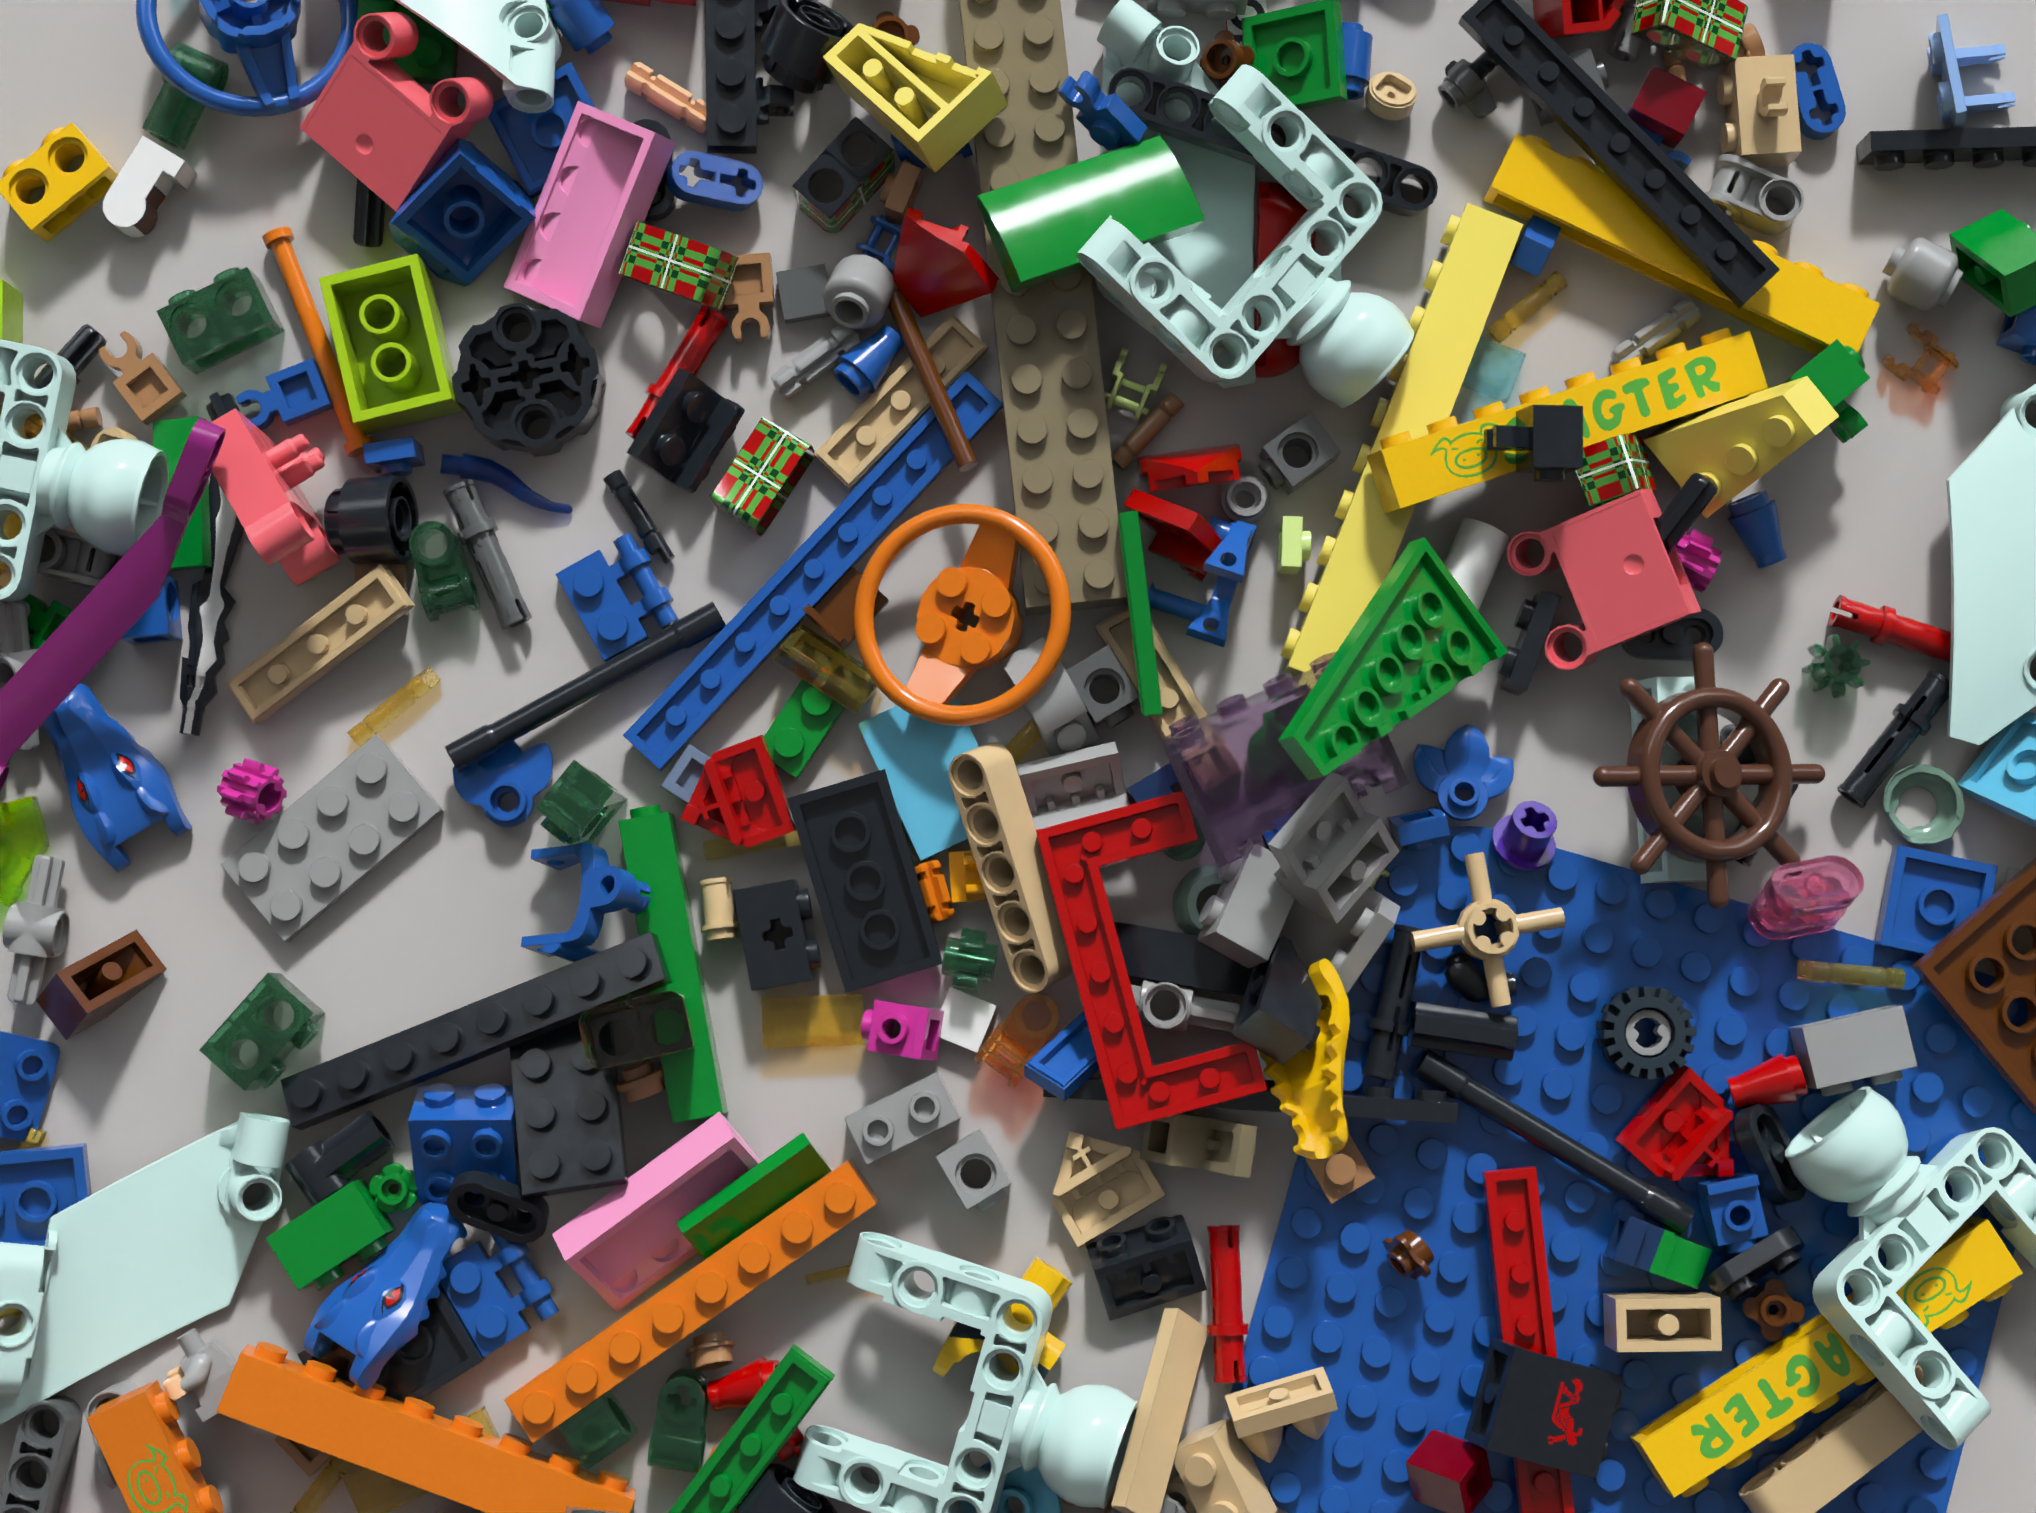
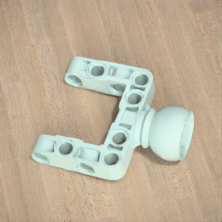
M1247 64L1241 65L1209 102V110L1253 157L1307 209V212L1218 314L1191 290L1193 284L1172 263L1167 261L1149 242L1143 244L1126 227L1113 220L1111 215L1078 251L1077 258L1087 271L1114 295L1134 317L1197 377L1205 382L1217 383L1240 377L1253 365L1274 339H1287L1286 344L1289 346L1300 345L1299 361L1309 385L1321 397L1344 408L1356 402L1378 384L1397 364L1414 338V330L1408 323L1404 313L1392 302L1370 293H1350L1351 281L1347 279L1342 280L1341 261L1381 214L1383 204L1381 193L1376 185L1260 71ZM1272 124H1277L1284 130L1286 135L1284 147L1278 146L1273 141L1270 133ZM1345 194L1351 196L1356 202L1357 213L1354 218L1347 215L1344 211L1343 198ZM1313 231L1319 233L1324 239L1325 251L1322 256L1317 254L1311 247L1310 239ZM1142 272L1151 275L1156 282L1157 288L1153 298H1148L1140 290L1139 278ZM1249 305L1255 307L1261 316V325L1257 331L1250 328L1246 322L1245 314ZM1216 343L1224 345L1229 354V361L1224 369L1219 367L1213 359V348Z
M0 339V393H4L5 397L0 417V564L6 563L10 567L12 578L9 585L0 590V602H14L24 599L32 591L36 581L45 532L54 526L63 530L72 524L79 536L91 546L104 553L124 556L161 516L163 501L169 484V465L167 455L163 450H158L144 441L129 438L109 440L96 444L87 451L80 442L72 443L66 435L76 387V373L72 364L66 358L46 349ZM49 363L53 370V378L46 387L38 389L34 382L35 372L41 365ZM38 413L43 421L42 430L36 437L28 439L24 432L25 421L30 415ZM17 513L22 521V529L20 534L10 540L5 535L4 522L9 515Z
M1870 1086L1861 1087L1840 1098L1817 1115L1796 1135L1785 1150V1157L1788 1159L1794 1175L1805 1188L1829 1201L1848 1203L1847 1215L1849 1217H1859V1234L1815 1279L1812 1290L1814 1303L1820 1313L1884 1387L1895 1396L1920 1427L1942 1447L1955 1450L1991 1413V1407L1983 1394L1956 1365L1948 1352L1896 1292L1982 1204L2004 1227L2001 1230L2003 1235L2036 1269V1164L2008 1133L1995 1127L1958 1135L1927 1165L1921 1164L1918 1156H1907L1908 1139L1906 1130L1895 1107L1888 1099L1872 1090ZM1978 1148L1984 1153L1985 1165L1979 1159ZM1946 1180L1952 1187V1199L1946 1193ZM1879 1247L1886 1254L1887 1263L1885 1268L1881 1265L1878 1258ZM1846 1281L1853 1290V1300L1851 1303L1847 1300L1844 1293ZM1917 1363L1923 1371V1381L1921 1384L1915 1375Z
M875 1232L860 1233L847 1279L848 1283L883 1296V1302L907 1309L913 1313L940 1322L943 1318H947L981 1330L980 1335L985 1336L970 1388V1391L975 1392L967 1420L958 1431L949 1467L835 1428L811 1425L806 1428L793 1480L808 1490L843 1501L871 1513H961L957 1507V1501L959 1500L971 1503L976 1508L977 1513H996L1007 1473L1021 1466L1024 1472H1028L1037 1466L1044 1482L1065 1501L1081 1507H1100L1104 1509L1112 1495L1122 1467L1138 1408V1401L1133 1400L1121 1390L1107 1385L1078 1386L1060 1395L1056 1383H1052L1049 1386L1045 1384L1037 1367L1052 1317L1053 1305L1047 1292L1035 1283L888 1235ZM919 1270L929 1274L934 1282V1291L928 1292L920 1289L915 1283L914 1271ZM1018 1303L1027 1306L1032 1312L1033 1323L1022 1324L1017 1321L1011 1311L1012 1304ZM1008 1353L1014 1356L1018 1361L1019 1372L1010 1373L1005 1371L999 1365L998 1354ZM977 1451L985 1454L991 1462V1469L983 1470L976 1467L971 1460L970 1452ZM865 1466L873 1469L878 1474L880 1483L875 1485L867 1482L862 1477L860 1467Z

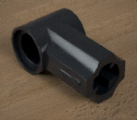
M367 1111L325 1142L320 1140L299 1153L284 1167L312 1207L352 1182L350 1178L385 1155L390 1149L395 1147V1144L383 1123L371 1111Z

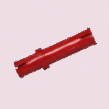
M701 306L698 315L656 384L651 383L645 391L648 397L625 432L633 440L638 435L678 368L689 371L695 376L698 374L715 343L729 324V321L723 315L713 309L710 313L711 309L709 307Z
M1839 595L1833 603L1832 607L1849 612L1852 616L1847 617L1830 612L1829 626L1869 636L1871 643L1880 646L1887 642L1950 663L1951 632L1896 615V609L1885 605L1878 609L1848 599L1843 595Z
M1240 1225L1207 1226L1212 1324L1207 1325L1208 1335L1213 1336V1382L1235 1383V1380L1237 1382L1247 1381V1376L1245 1375L1244 1335L1249 1334L1248 1323H1243Z

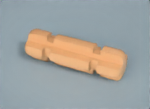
M635 62L630 67L624 78L627 89L639 96L646 94L648 96L647 101L678 120L685 118L687 120L686 125L697 132L704 133L707 131L705 101L701 99L694 101L692 93L661 74L655 77L653 75L654 70L641 62Z

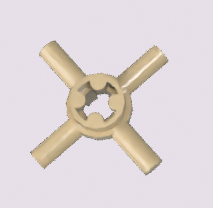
M1484 852L1464 855L1472 903L1461 911L1455 925L1410 932L1411 946L1414 952L1460 945L1468 955L1483 960L1491 1007L1510 1005L1511 998L1503 956H1506L1515 947L1521 934L1565 927V915L1561 907L1515 914L1507 904L1492 899ZM1486 915H1492L1497 920L1494 922L1496 935H1499L1496 943H1491L1487 936H1476L1475 926L1483 925L1486 921Z

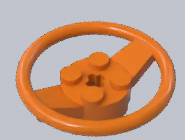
M953 504L937 507L909 519L895 529L879 545L865 567L858 585L854 605L856 643L863 664L873 682L889 700L902 710L925 721L950 726L976 725L1001 718L1015 711L1034 697L1047 683L1062 658L1071 622V600L1068 583L1059 559L1050 545L1033 527L1020 518L1006 511L979 504ZM954 524L979 525L960 568L948 567L943 569L921 596L915 630L917 637L925 645L907 687H905L889 670L879 651L875 637L874 607L882 578L898 554L920 536L932 530ZM1021 544L1040 567L1049 590L1051 619L1044 648L1029 673L1004 694L992 700L973 705H948L973 676L975 671L990 667L999 660L1009 656L1020 641L1024 620L1023 615L1020 614L1019 602L1014 595L1013 586ZM975 607L974 614L980 618L979 623L975 628L968 625L966 632H964L962 629L963 622L961 621L962 615L965 611L969 612L970 608Z

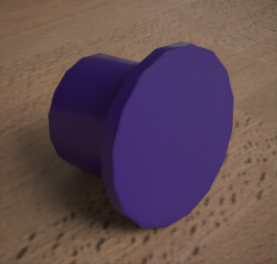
M1525 801L1518 804L1512 815L1500 819L1492 830L1491 843L1495 853L1503 862L1516 869L1532 871L1547 866L1555 855L1556 843L1553 835L1557 829L1556 816L1549 807L1536 801Z

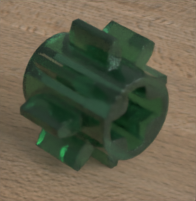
M1833 634L1827 637V650L1822 645L1816 643L1807 648L1814 658L1810 665L1801 668L1804 673H1811L1815 681L1812 687L1813 692H1817L1825 687L1831 688L1835 699L1845 695V683L1855 689L1865 684L1858 674L1861 668L1871 663L1870 660L1861 659L1860 654L1857 652L1860 641L1856 640L1847 645L1840 644L1838 634ZM1838 657L1841 660L1838 666V670L1841 673L1838 675H1833L1830 671L1834 665L1830 659Z
M962 927L960 939L947 937L941 974L954 976L953 988L977 992L979 981L992 983L998 945L986 943V931Z

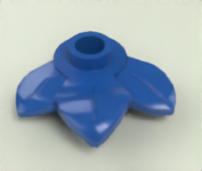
M1470 724L1460 727L1451 735L1446 743L1445 750L1430 745L1418 744L1413 755L1415 775L1419 784L1437 795L1440 809L1453 820L1470 821L1477 818L1485 810L1488 800L1503 795L1513 780V760L1506 757H1490L1489 746L1485 736ZM1459 788L1467 789L1471 793L1472 799L1468 801L1459 800L1455 796L1454 791Z
M512 741L503 746L497 753L460 773L454 766L453 780L455 788L466 802L482 806L486 816L493 823L502 827L518 826L525 822L532 813L534 796L542 792L550 783L553 773L552 753L546 743L534 745L522 752L519 745ZM513 793L517 797V806L514 810L505 812L501 807V799L504 795Z

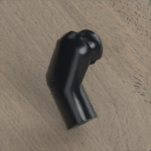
M1462 951L1451 953L1444 962L1446 969L1444 975L1448 985L1470 1002L1489 1001L1486 975L1471 963V956ZM1513 972L1506 973L1510 998L1516 997L1517 991Z

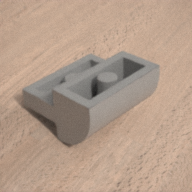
M1332 772L1267 844L1280 865L1274 875L1284 889L1309 911L1335 924H1338L1399 853L1382 819L1379 816L1365 812L1347 778Z

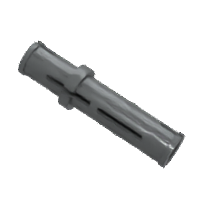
M470 479L465 481V483L462 481L446 488L443 494L453 511L461 531L457 536L461 545L466 544L472 555L480 578L495 608L502 630L527 622L532 618V615L523 600L515 577L495 534L498 530L495 520L488 518L475 488L474 481Z

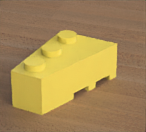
M858 23L823 56L841 89L935 173L1008 105L993 72L980 67L976 71L955 63L951 56L940 52L937 55L922 51L915 48L910 41Z
M1808 376L1751 394L1738 401L1725 405L1720 404L1686 418L1680 417L1668 421L1643 441L1681 488L1694 473L1704 475L1717 486V493L1702 511L1703 516L1708 518L1837 419L1839 415Z

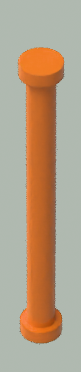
M279 227L270 230L262 236L265 247L272 249L344 433L347 441L343 446L347 457L363 455V444L373 443L374 441L372 436H366L353 423L341 370L291 244L294 240L290 227Z

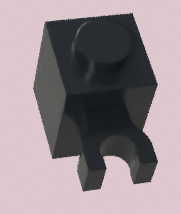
M1531 405L1516 411V426L1496 425L1493 426V429L1484 430V451H1516V473H1534L1535 482L1565 481L1566 473L1583 468V406Z

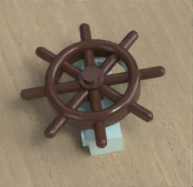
M1700 642L1693 648L1694 677H1652L1638 681L1633 678H1627L1621 682L1619 691L1629 702L1631 712L1632 741L1629 747L1627 766L1598 767L1593 773V781L1600 787H1628L1630 800L1637 816L1639 850L1630 861V868L1635 874L1640 875L1641 884L1707 881L1708 903L1715 909H1722L1729 902L1728 861L1744 858L1764 847L1785 870L1793 871L1800 866L1801 858L1799 854L1777 831L1789 808L1792 785L1818 784L1824 780L1825 770L1819 764H1791L1785 739L1775 721L1771 718L1772 713L1789 693L1790 687L1788 682L1782 678L1772 680L1756 701L1734 690L1718 688L1715 683L1713 648L1706 642ZM1718 715L1726 718L1736 726L1720 747ZM1750 744L1757 764L1740 765L1737 758L1747 745ZM1740 785H1759L1754 806L1738 790ZM1723 804L1743 825L1728 838H1725Z

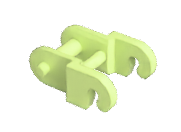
M1123 347L1111 375V379L1116 381L1111 394L1105 392V400L1108 401L1106 409L1110 410L1113 405L1134 412L1136 413L1134 420L1138 422L1141 414L1148 415L1149 409L1144 406L1149 394L1156 397L1168 365L1161 363L1153 384H1147V386L1140 385L1125 379L1124 374L1121 372L1129 349ZM1123 385L1143 393L1140 403L1117 395L1120 386Z

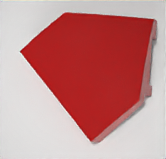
M908 207L901 230L893 280L917 314L922 318L993 293L1000 278L969 243L964 242L969 232V227L961 224L958 227L949 229L934 224L931 221L923 220L924 212Z
M1234 443L1137 457L1139 477L1148 476L1150 492L1240 480L1238 463L1242 460L1240 445Z
M1134 488L1125 501L1124 506L1130 511H1138L1140 520L1157 532L1147 550L1178 563L1182 570L1188 572L1189 576L1202 583L1208 573L1203 570L1204 563L1222 542L1218 534L1199 513Z
M763 735L713 752L711 758L706 760L702 775L680 819L719 835L737 846L743 845L747 848L796 831L787 798Z
M1683 1065L1682 1068H1677L1615 1139L1642 1166L1657 1177L1664 1176L1672 1181L1681 1180L1682 1177L1716 1175L1718 1177L1734 1176V1159L1729 1157V1122L1733 1120V1111L1725 1108L1724 1099L1686 1065Z

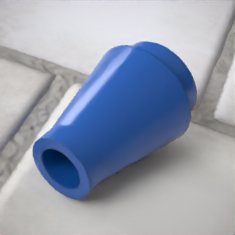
M883 325L876 333L837 359L839 365L833 370L836 380L845 390L857 398L862 399L867 393L873 394L898 352L905 346L901 336L890 326Z
M1766 490L1747 495L1727 505L1731 513L1727 520L1755 559L1758 568L1773 565L1787 558L1782 543L1776 501L1769 499Z

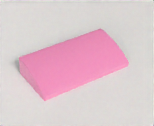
M578 101L536 204V218L526 229L504 287L552 309L556 308L574 319L601 329L622 278V274H619L636 222L644 223L676 142L656 132Z
M719 1111L629 1177L628 1184L618 1185L554 1232L552 1236L565 1262L613 1309L619 1311L698 1253L681 1233L676 1222L759 1164L761 1160Z

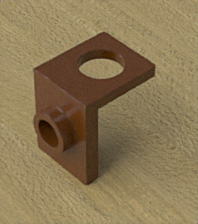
M853 567L814 608L808 604L803 609L807 618L842 650H845L855 639L854 605L862 575ZM879 590L875 600L874 618L889 602L888 598Z

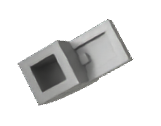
M1044 637L999 661L1012 687L1018 684L1037 662L1046 642ZM1059 662L1047 683L1034 697L1023 705L1030 715L1050 756L1080 750L1099 740L1079 693L1063 665Z

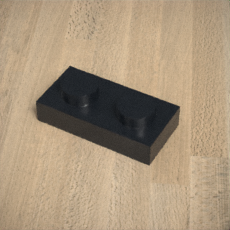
M1542 589L1533 596L1532 601L1524 599L1514 627L1521 629L1515 647L1509 645L1506 647L1508 653L1502 656L1497 673L1504 676L1500 686L1501 690L1517 696L1527 691L1561 596Z

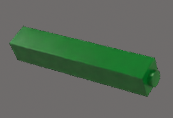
M660 805L629 810L631 819L618 821L627 871L634 875L637 881H643L651 888L650 894L640 892L641 895L649 897L651 900L643 912L635 914L638 935L641 936L652 932L658 936L672 982L650 991L649 995L673 991L684 996L695 1045L693 1047L682 997L651 1003L672 1123L714 1116L719 1111L721 1114L728 1112L674 814L669 811L661 813Z

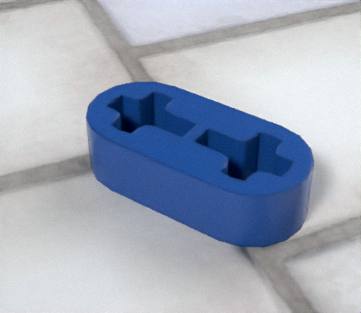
M1804 43L1797 46L1790 53L1794 54L1800 132L1807 138L1823 140L1831 136L1844 122L1846 108L1828 52L1820 45ZM1802 58H1804L1807 65L1815 64L1817 70L1811 76L1812 87L1808 74L1806 72H1797L1796 70ZM1816 100L1821 111H1829L1831 113V117L1825 122V125L1822 124L1819 118L1812 119L1810 117V113L1816 108Z
M698 151L681 153L668 167L666 173V184L676 198L686 202L730 211L748 209L760 197L763 190V179L760 172L752 164ZM687 166H691L694 168L693 172L696 177L708 180H698L691 187L687 185V177L679 173H682ZM738 176L741 177L742 186L749 188V190L739 197L736 195L734 186L720 182L730 183Z

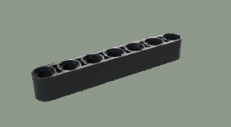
M1129 67L1121 69L1111 79L1107 95L1116 93L1117 87L1127 82L1136 84L1142 90L1143 100L1138 105L1128 107L1148 127L1147 129L1264 168L1234 136L1224 139L1214 134L1211 128V119L1214 116L1208 106L1215 96L1214 94L1138 68ZM1171 99H1181L1188 105L1190 117L1183 122L1171 121L1164 113V103ZM1272 124L1271 131L1280 135L1285 146L1286 135L1284 130L1279 125ZM1324 133L1355 165L1366 163L1373 167L1377 175L1375 185L1381 193L1383 210L1400 216L1411 217L1418 215L1433 203L1437 196L1438 185L1435 176L1430 170ZM1412 179L1421 185L1423 189L1421 203L1412 204L1404 200L1400 193V185L1403 180ZM1345 194V197L1353 199L1351 196Z

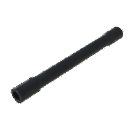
M712 601L675 621L666 630L492 724L483 725L445 746V749L460 773L497 753L506 744L681 649H688L720 632L726 624Z
M1428 1049L1421 1057L1413 1072L1415 1077L1439 1091H1447L1446 1095L1450 1098L1462 1101L1636 1206L1641 1213L1674 1233L1681 1235L1689 1226L1695 1213V1209L1658 1186L1644 1182L1476 1081L1465 1070L1432 1050Z

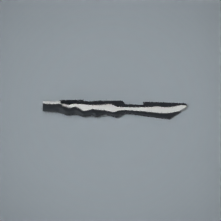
M212 472L209 482L212 567L205 568L203 580L192 585L188 621L190 650L188 658L182 657L180 700L183 704V714L179 733L190 736H200L205 707L218 693L216 676L226 663L223 645L230 640L224 622L236 601L224 586L244 531V527Z

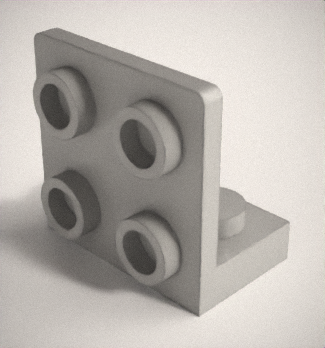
M1369 887L1338 924H1335L1315 915L1297 900H1294L1278 938L1284 935L1290 939L1302 963L1308 967L1323 958L1328 959L1337 971L1347 995L1395 925L1400 906Z

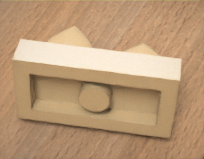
M1323 1366L1224 1395L1238 1439L1241 1438L1251 1452L1268 1463L1273 1461L1278 1452L1284 1425L1292 1424L1304 1435L1318 1440L1330 1421L1331 1412L1338 1410L1333 1389Z

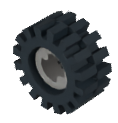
M1650 986L1628 988L1626 991L1611 997L1612 1001L1609 1004H1605L1600 1011L1603 1013L1602 1019L1597 1020L1596 1029L1600 1030V1038H1596L1598 1047L1603 1048L1605 1054L1602 1056L1606 1062L1612 1063L1615 1066L1614 1069L1621 1074H1627L1630 1077L1640 1079L1667 1077L1673 1074L1672 1070L1675 1068H1682L1687 1062L1684 1059L1686 1054H1692L1695 1045L1690 1043L1691 1036H1696V1027H1691L1689 1019L1693 1018L1690 1010L1683 1008L1682 1004L1684 1001L1678 996L1670 995V991L1663 988H1653ZM1643 1018H1649L1654 1021L1656 1026L1653 1032L1658 1037L1655 1044L1646 1048L1636 1042L1639 1033L1634 1029L1635 1024Z

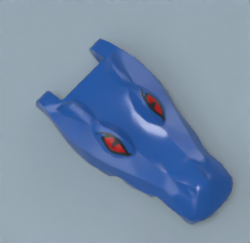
M79 683L42 723V726L54 745L68 788L71 807L83 834L104 860L119 873L131 865L129 856L120 845L122 842L161 819L164 820L176 836H180L192 829V826L179 804L172 782L163 765L148 749L139 745L133 735L118 721L106 714L89 686Z
M432 1201L420 1206L402 1233L371 1262L332 1291L319 1306L306 1333L304 1350L316 1358H322L330 1352L334 1341L356 1355L349 1373L350 1380L365 1390L371 1388L376 1383L388 1360L401 1347L418 1335L419 1322L426 1320L430 1314L427 1306L428 1300L438 1298L440 1295L438 1284L447 1274L443 1267V1261L450 1256V1249L453 1243L458 1238L465 1239L467 1236V1230L463 1223L450 1214L447 1205Z

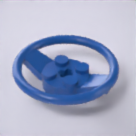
M136 0V20L140 38L147 54L162 76L177 90L195 102L213 110L238 116L265 117L298 110L318 99L354 41V28L358 21V0H338L341 12V29L337 46L331 58L319 73L300 86H297L291 40L297 33V24L301 15V0H258L255 3H246L241 0H198L202 23L208 33L217 40L218 45L223 51L230 54H238L255 92V97L235 95L217 90L189 74L170 54L163 41L157 21V0Z

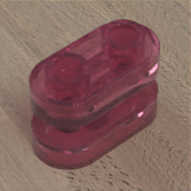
M1834 855L1781 865L1773 872L1766 882L1764 889L1757 894L1748 908L1749 921L1758 933L1772 940H1786L1831 930L1845 914L1846 909L1853 904L1864 888L1863 876L1851 861Z

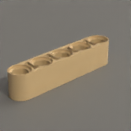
M991 742L954 757L949 766V780L1011 976L1022 990L1028 993H1037L1070 976L1073 968L1036 828L1014 759L1004 745Z
M1917 1363L1915 1375L1921 1384L1923 1381V1371ZM1878 1381L1748 1480L1741 1487L1739 1496L1752 1513H1816L1923 1431V1429L1895 1396Z

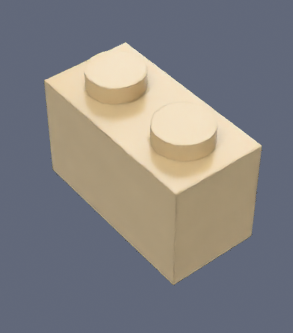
M1708 1292L1603 1293L1605 1346L1616 1352L1722 1351L1720 1297Z

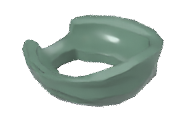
M1927 764L1909 765L1894 773L1885 787L1883 798L1884 813L1894 830L1909 843L1921 846L1942 843L1952 838L1962 823L1965 812L1962 792L1954 778L1942 769ZM1909 788H1924L1933 795L1936 801L1935 816L1924 826L1908 829L1899 821L1895 814L1900 797Z
M1223 863L1205 864L1191 870L1180 881L1174 891L1173 912L1177 926L1186 934L1199 935L1203 924L1199 922L1200 915L1196 908L1197 898L1205 887L1212 884L1221 885L1223 879L1219 878L1218 875Z

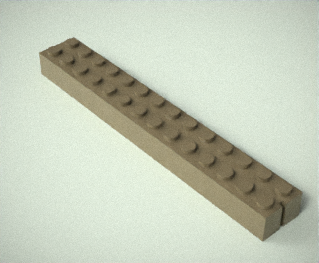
M959 0L966 67L976 71L980 67L993 72L1008 102V105L974 136L980 195L1077 163L1078 153L1073 108L1058 94L1063 82L1069 76L1061 1ZM983 219L987 263L1000 278L993 293H991L1015 516L1033 527L1050 545L1059 559L1069 587L1071 611L1123 606L1127 600V590L1091 273L1084 268L1012 293ZM1020 544L1019 557L1026 616L1051 613L1049 590L1043 573L1035 559Z

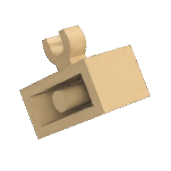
M1794 54L1737 57L1736 60L1730 62L1722 73L1723 75H1719L1717 80V100L1719 105H1725L1726 123L1722 124L1720 133L1722 152L1743 157L1758 167L1789 166L1802 152Z
M1231 1417L1190 1432L1179 1442L1174 1465L1180 1476L1174 1477L1168 1482L1166 1493L1168 1495L1172 1492L1181 1493L1186 1499V1505H1183L1188 1513H1195L1196 1511L1197 1513H1275L1277 1511L1276 1505L1248 1447L1241 1438L1238 1439Z

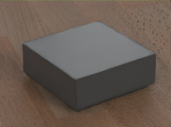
M825 264L776 272L785 324L831 316L825 308L823 300L825 286L828 282Z

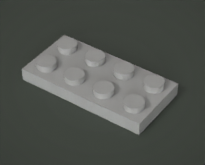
M375 734L220 865L283 941L290 942L441 815L444 810L381 735Z

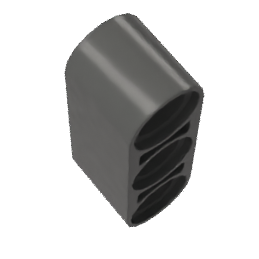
M56 1395L33 1404L24 1411L19 1422L0 1496V1513H59L82 1424L80 1407L73 1399L67 1396ZM46 1409L53 1411L58 1416L60 1426L57 1434L48 1432L44 1427L43 1414ZM32 1461L41 1463L45 1468L47 1475L44 1485L36 1483L31 1478L30 1465Z

